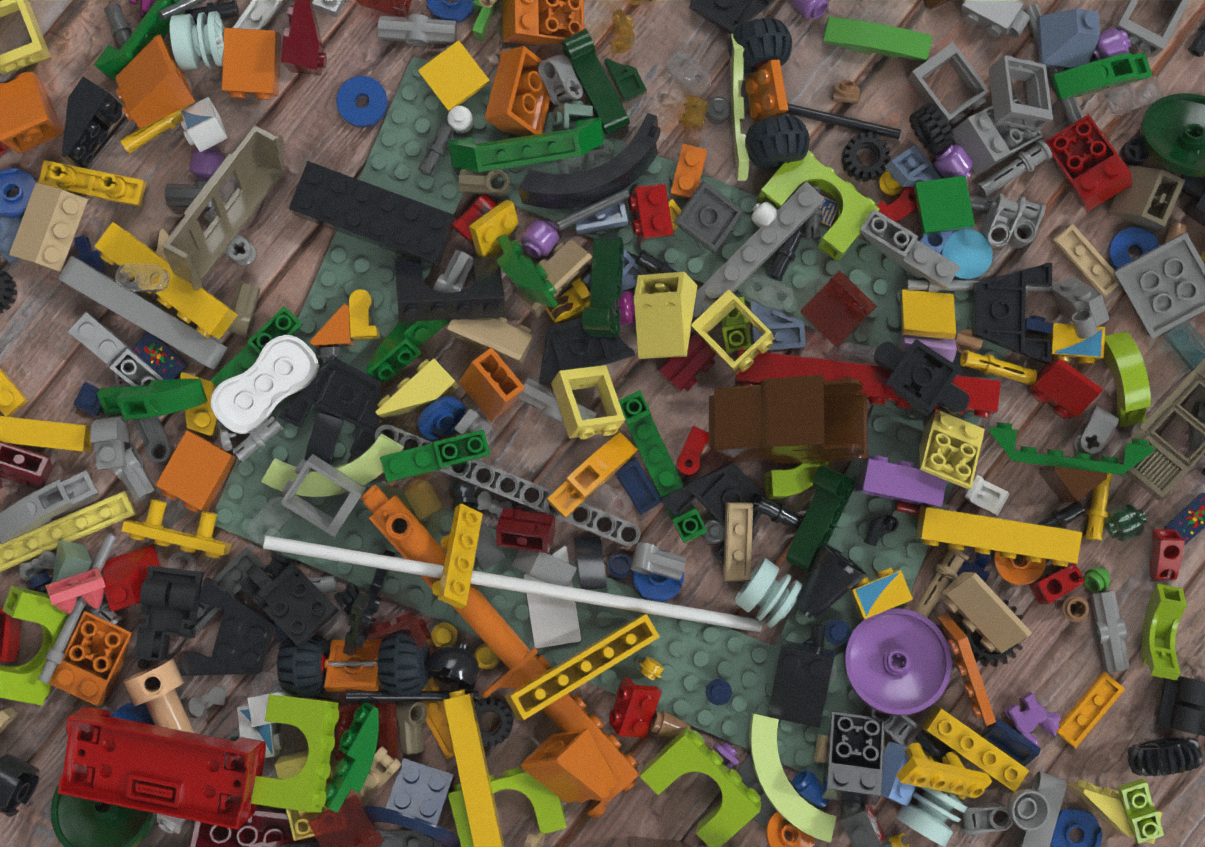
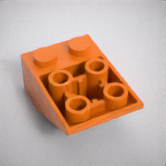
M502 0L503 42L521 45H562L563 39L584 29V0Z
M84 611L64 652V658L61 664L57 666L49 684L95 706L106 704L119 678L133 633Z

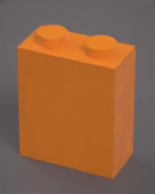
M224 28L222 91L229 93L230 98L245 99V94L255 95V99L271 100V96H279L281 34L273 30Z
M492 347L471 362L459 381L461 387L491 422L510 409L525 389V386Z
M186 430L156 486L162 489V495L172 500H175L177 497L185 501L183 506L197 513L198 510L207 511L235 463L237 456L225 451L196 433Z

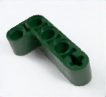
M585 28L563 39L562 49L564 55L571 61L573 70L582 85L583 92L590 106H593L596 117H601L602 129L605 134L609 135L629 125L630 121L595 54V46L587 29Z
M622 238L594 239L590 307H584L582 314L583 328L591 337L619 336L621 312L618 300L622 296L624 260Z
M824 465L819 467L813 479V486L818 490L787 552L786 561L807 572L810 571L819 548L823 543L828 544L853 492L855 483L847 475Z

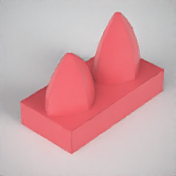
M99 568L45 585L52 605L68 614L73 611L78 596H81L91 607L99 609L103 600L104 587H106Z

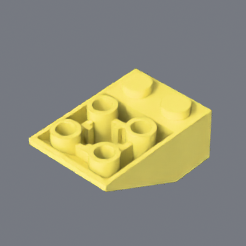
M685 272L638 275L634 304L639 359L687 357L697 284Z
M434 358L431 361L427 359L416 369L418 373L412 379L407 377L397 386L398 391L392 397L387 395L378 403L379 409L376 413L382 418L387 419L424 409L432 402L442 397L450 396L460 386Z
M936 409L924 427L919 446L920 470L971 490L985 429Z
M309 750L280 756L275 763L278 778L289 779L297 775L305 766ZM333 750L331 751L329 762L331 771L326 785L331 782L335 775L336 762ZM343 804L338 813L328 809L325 805L322 807V812L286 809L294 841L346 828Z
M1078 779L1077 784L1068 781L1067 785L1110 827L1128 837L1134 838L1119 791L1107 787L1101 788ZM1158 811L1161 820L1162 812ZM1155 839L1146 842L1154 844Z

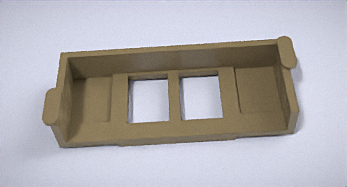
M254 125L234 153H229L183 213L185 217L163 244V252L173 273L191 283L194 290L198 291L201 288L204 278L286 170L282 157L285 151V144L281 135L276 137ZM233 172L238 188L224 205L218 190ZM212 200L217 216L203 233L197 218Z
M1205 358L1126 441L1132 443V438L1149 440L1148 445L1154 446L1153 453L1120 476L1126 481L1133 479L1159 502L1205 454L1204 442L1187 459L1155 433V430L1174 411L1205 437V425L1180 405L1198 385L1205 389ZM1125 444L1112 456L1117 457L1119 463H1123Z

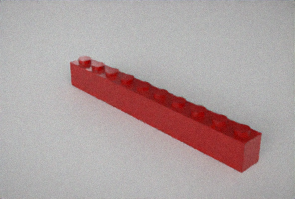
M739 349L738 358H739L746 350ZM765 352L763 354L759 353L753 359V364L746 371H740L735 377V383L740 384V386L760 385L761 380L824 375V381L844 380L846 377H851L861 381L863 389L859 390V392L867 393L869 404L885 405V402H892L898 408H911V405L882 387L891 374L880 366ZM956 375L952 383L967 392L969 404L962 412L954 415H963V412L966 411L974 412V417L990 418V415L998 412L1001 381ZM936 405L932 412H935L937 408H943L939 405Z

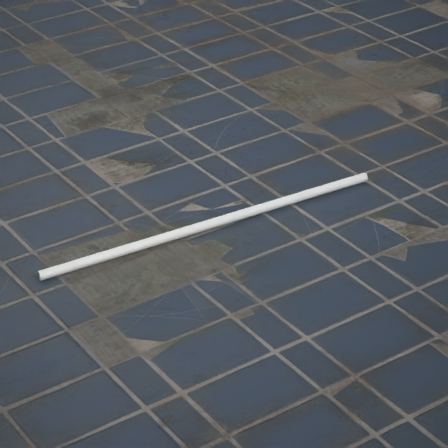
M267 535L263 545V549L440 579H442L444 565ZM472 571L470 583L754 632H761L763 621H759L756 618L479 571Z

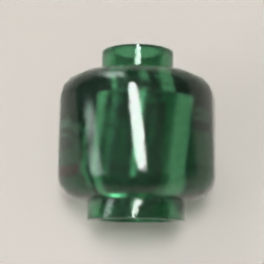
M1125 504L1110 510L1108 518L1105 519L1104 523L1111 538L1125 542L1143 534L1147 518L1142 509L1137 510L1135 506Z

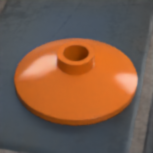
M995 551L994 564L997 572L1004 580L1011 584H1030L1043 574L1046 567V558H1042V563L1027 561L1026 555H1020L1021 562L1016 564L1014 558L1000 556L1001 551Z
M778 811L770 817L766 827V838L769 847H814L815 837L793 826ZM784 832H787L789 835L788 841L785 839Z

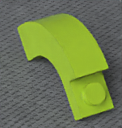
M1127 331L1106 335L1104 358L1102 359L1109 367L1116 386L1118 425L1125 427L1144 423L1146 421V408L1151 407V394L1142 355Z
M828 462L798 463L790 470H771L764 473L766 499L786 498L805 491L813 485V479L819 467L822 465L827 466Z
M1157 583L1148 602L1142 630L1141 654L1142 662L1149 666L1151 676L1177 680L1181 673L1175 650V639L1178 624L1187 607L1183 588Z

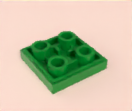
M966 176L915 182L913 184L922 235L973 228L975 226Z

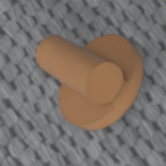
M843 80L835 85L832 101L858 104L860 88L853 81Z
M961 330L955 336L958 353L962 354L964 350L975 353L981 349L983 340L973 336L972 330Z

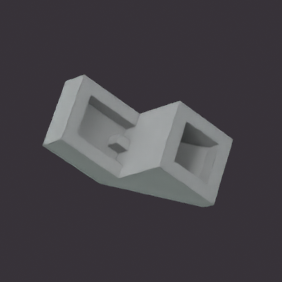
M519 549L512 564L513 567L546 583L567 587L577 570L576 567L547 553Z

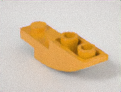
M619 432L569 475L566 481L547 498V502L566 519L600 485L602 486L637 453L638 449Z

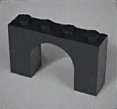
M499 257L473 258V283L468 288L454 293L439 292L427 286L422 276L421 260L395 261L399 322L504 317L505 296L501 269L496 261Z

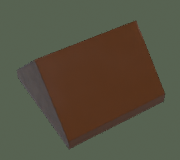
M1058 466L1041 468L1039 472L1062 503L1080 500L1107 479V473Z

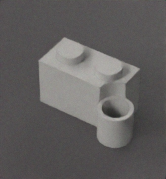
M966 0L962 5L961 17L970 25H978L986 29L987 33L993 37H999L1000 34H1008L1018 38L1030 21L1029 15L1022 11L1024 4L1018 0Z
M1075 276L1063 280L1052 288L1059 313L1072 321L1078 338L1086 339L1094 336L1098 330L1097 326L1110 320L1102 294Z

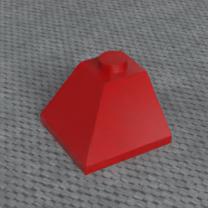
M154 544L106 560L103 567V580L106 586L104 591L111 612L140 604L141 587L144 579L147 578L149 565L161 567Z

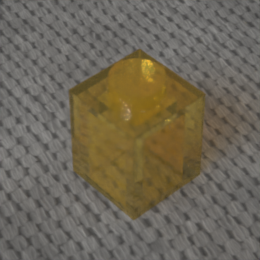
M420 478L409 484V490L404 492L421 521L445 508L429 480L422 481Z

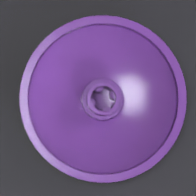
M892 608L864 619L855 628L846 645L844 667L851 688L865 704L881 713L903 716L926 709L943 694L951 676L952 657L946 638L931 620L911 610Z

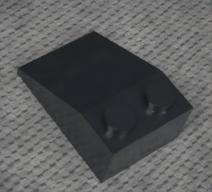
M782 640L768 717L820 728L835 651Z

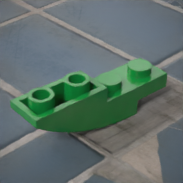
M1130 52L1084 64L1055 74L1051 78L1060 101L1098 93L1110 87L1144 81L1153 75L1145 52L1134 55Z
M506 234L499 237L497 240L504 255L496 261L514 285L525 296L537 303L553 308L558 306L554 297L557 291L549 279L545 280L549 276L542 265L536 266L530 258L527 259L524 254L521 255L524 251L516 239L511 241Z
M283 306L247 341L248 345L211 382L218 387L223 381L244 373L256 362L262 349L269 341L283 335L295 336L303 323Z
M451 320L399 322L372 356L365 368L366 372L382 380V386L385 385L421 354L419 349L421 345Z
M200 378L152 380L149 386L101 387L97 392L105 415L122 414L124 420L167 415L207 402Z
M483 429L381 456L380 462L385 481L389 483L446 469L490 456L491 454Z
M366 701L357 708L350 728L341 736L338 749L346 755L338 762L335 768V775L325 787L326 802L324 805L338 813L350 789L360 793L374 759L378 740L379 715L378 708Z

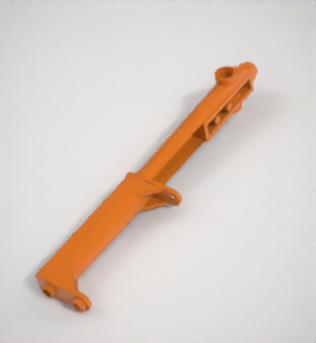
M375 484L360 497L364 505L373 514L369 519L404 559L444 565L446 551L396 495L389 499ZM398 518H402L407 522L408 527L405 532H401L396 528L395 522ZM420 575L431 589L433 583L440 580V578ZM470 584L467 605L462 609L452 606L508 667L501 676L482 692L481 695L484 698H487L497 688L518 689L552 667L543 655L539 657L536 655L538 649L535 646L531 649L527 647L474 584ZM569 692L542 710L562 732L588 729L614 775L617 784L610 790V795L601 801H595L586 811L590 817L593 816L597 819L606 811L607 807L605 805L622 790L627 792L635 785V778L640 775L636 768L639 763L630 753L625 755L619 749L622 744L612 733L608 736L602 730L604 724L595 714L590 716L584 708L587 705L578 694L572 696Z

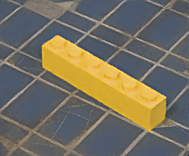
M114 222L111 223L94 246L102 252L100 257L112 266L114 263L118 264L121 267L119 269L120 273L130 280L135 277L140 281L138 286L149 294L155 292L159 295L157 301L169 309L172 306L178 310L176 314L188 324L193 321L198 325L196 330L208 339L211 335L221 339L238 316L236 312L203 287L198 291L194 290L191 283L173 273L167 260Z
M920 506L915 537L923 539V544L939 546V542L949 543L948 548L964 550L965 546L975 547L974 552L990 555L991 550L1001 551L1000 556L1016 559V555L1020 554L1026 555L1027 561L1042 563V558L1052 559L1051 564L1068 567V562L1078 563L1082 532Z
M640 615L506 695L505 698L518 720H525L655 641L660 636L648 615Z

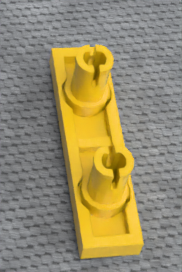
M47 160L43 161L38 182L70 193L137 207L142 205L147 182L140 179Z
M151 499L146 521L127 520L123 522L121 531L130 533L129 538L145 540V537L155 539L154 543L157 545L169 547L172 543L180 545L179 549L182 551L194 553L196 549L206 551L205 556L218 559L221 558V555L230 554L232 543L215 540L212 537L217 518L215 513L202 511L197 533L190 534L165 528L162 525L167 502Z
M462 503L455 507L450 534L441 539V547L447 550L442 579L432 585V592L438 596V600L458 609H462L467 605L483 515Z
M912 743L908 746L909 748L905 749L909 761L896 773L900 783L971 798L982 795L985 789L992 783L988 773L966 769L956 751L948 752L946 757L942 758L943 763L929 761L920 743Z

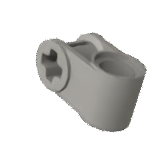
M559 54L540 62L538 66L539 76L543 80L550 100L555 106L558 107L572 99L577 100L582 97V85L573 70L571 61L566 55Z
M1000 193L994 196L981 228L983 235L990 244L1000 247L1008 243L1018 220L1022 216L1024 210L1023 201H1013L1004 198V195ZM1001 228L998 234L991 235L994 229Z
M1020 196L1018 199L1024 202L1022 216L1018 220L1008 241L1010 246L1018 249L1023 248L1035 238L1046 210V204L1041 203L1039 205L1027 201L1024 196ZM1017 229L1024 231L1026 239H1021L1017 235Z
M238 233L223 254H226L238 264L247 266L255 261L257 252L253 245ZM241 248L246 251L243 255L239 253Z
M1096 405L1093 406L1074 439L1073 448L1075 452L1091 455L1100 452L1108 437L1117 426L1119 418ZM1086 439L1090 440L1089 445L1092 446L1091 448H1087L1088 443L1085 441Z
M867 705V716L876 717V710ZM885 714L882 717L885 719L884 732L900 745H904V739L913 728L916 729L918 727L906 715L895 716Z
M1001 803L965 804L968 808L965 813L962 812L964 822L962 834L964 835L1008 830L1013 824L1008 815L1007 807ZM1000 810L1004 811V819L998 823L994 822V814Z

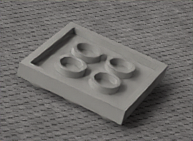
M1183 232L1113 271L1152 339L1205 311V264L1187 232Z

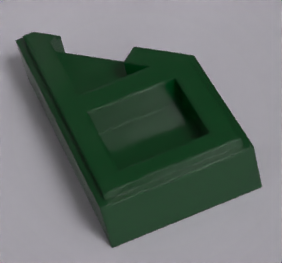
M608 58L604 59V64L623 103L647 93L636 68L619 64Z

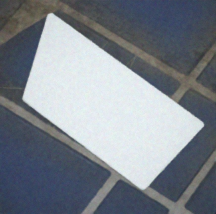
M566 546L551 555L569 564ZM527 573L524 575L526 580L544 582ZM572 580L568 587H573ZM526 593L536 648L581 641L575 601Z

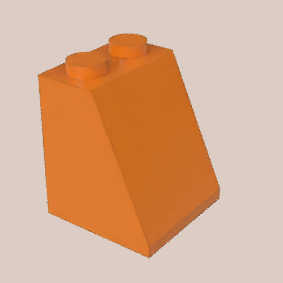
M161 35L156 36L115 77L119 87L115 89L121 102L126 105L122 109L129 121L134 120L139 128L145 127L196 102L183 70L178 68L173 53Z
M24 72L8 83H0V141L20 154L64 134V128L42 79L34 72Z
M588 729L551 734L520 764L523 770L566 803L576 801L582 803L594 799L601 801L610 795V790L617 784L614 775Z

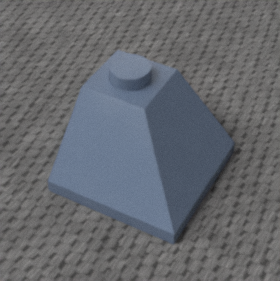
M1076 8L1039 16L1037 18L1039 63L1045 64L1046 67L1067 70L1090 63L1100 38L1099 12Z

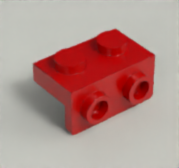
M666 184L635 187L629 195L628 207L630 211H633L632 232L634 236H637L638 243L644 242L646 239L671 237L673 235V227Z
M623 678L622 684L617 690V699L613 710L609 714V724L618 736L647 737L662 693L658 687L635 685L630 678Z

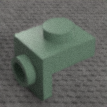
M570 101L568 104L564 103L558 106L552 114L554 132L568 130L569 120L578 121L592 117L593 106L583 105L582 101Z

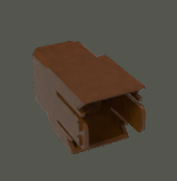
M824 375L764 379L760 381V385L715 388L714 396L709 397V446L731 462L772 460L779 464L867 460V393L859 392V390L863 389V384L858 379L846 377L844 380L824 381Z

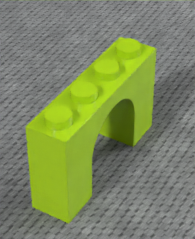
M808 151L805 158L800 161L785 162L761 189L757 200L761 203L770 202L778 210L806 181L813 188L814 186L820 187L821 191L836 201L838 217L817 247L838 262L861 235L860 229L873 209L877 211L880 209L872 199L861 195L850 182L843 181L831 167L821 164Z
M11 585L2 611L13 618L39 623L43 632V641L40 650L29 662L15 667L0 665V698L43 706L45 698L50 694L51 685L39 681L38 678L47 661L45 657L49 649H53L69 614L52 605L47 593Z
M269 694L265 721L289 724L300 729L307 739L309 752L305 766L292 778L255 776L251 804L304 812H322V807L326 802V781L331 771L329 762L331 751L335 745L334 730L335 724L339 719V703Z
M686 727L642 768L640 777L657 795L663 792L679 776L688 772H701L712 777L721 789L722 800L715 809L698 823L696 834L708 847H721L760 812L761 798L753 788L750 787L748 789L736 770L729 769L723 763V758L716 750L711 751L704 744L703 737L694 730L692 732Z
M513 767L504 770V775L494 777V774H489L493 794L504 789H514L522 792L530 799L535 810L540 833L547 834L567 828V820L561 798L525 770ZM461 782L453 784V789H450L448 792V797L461 847H474Z

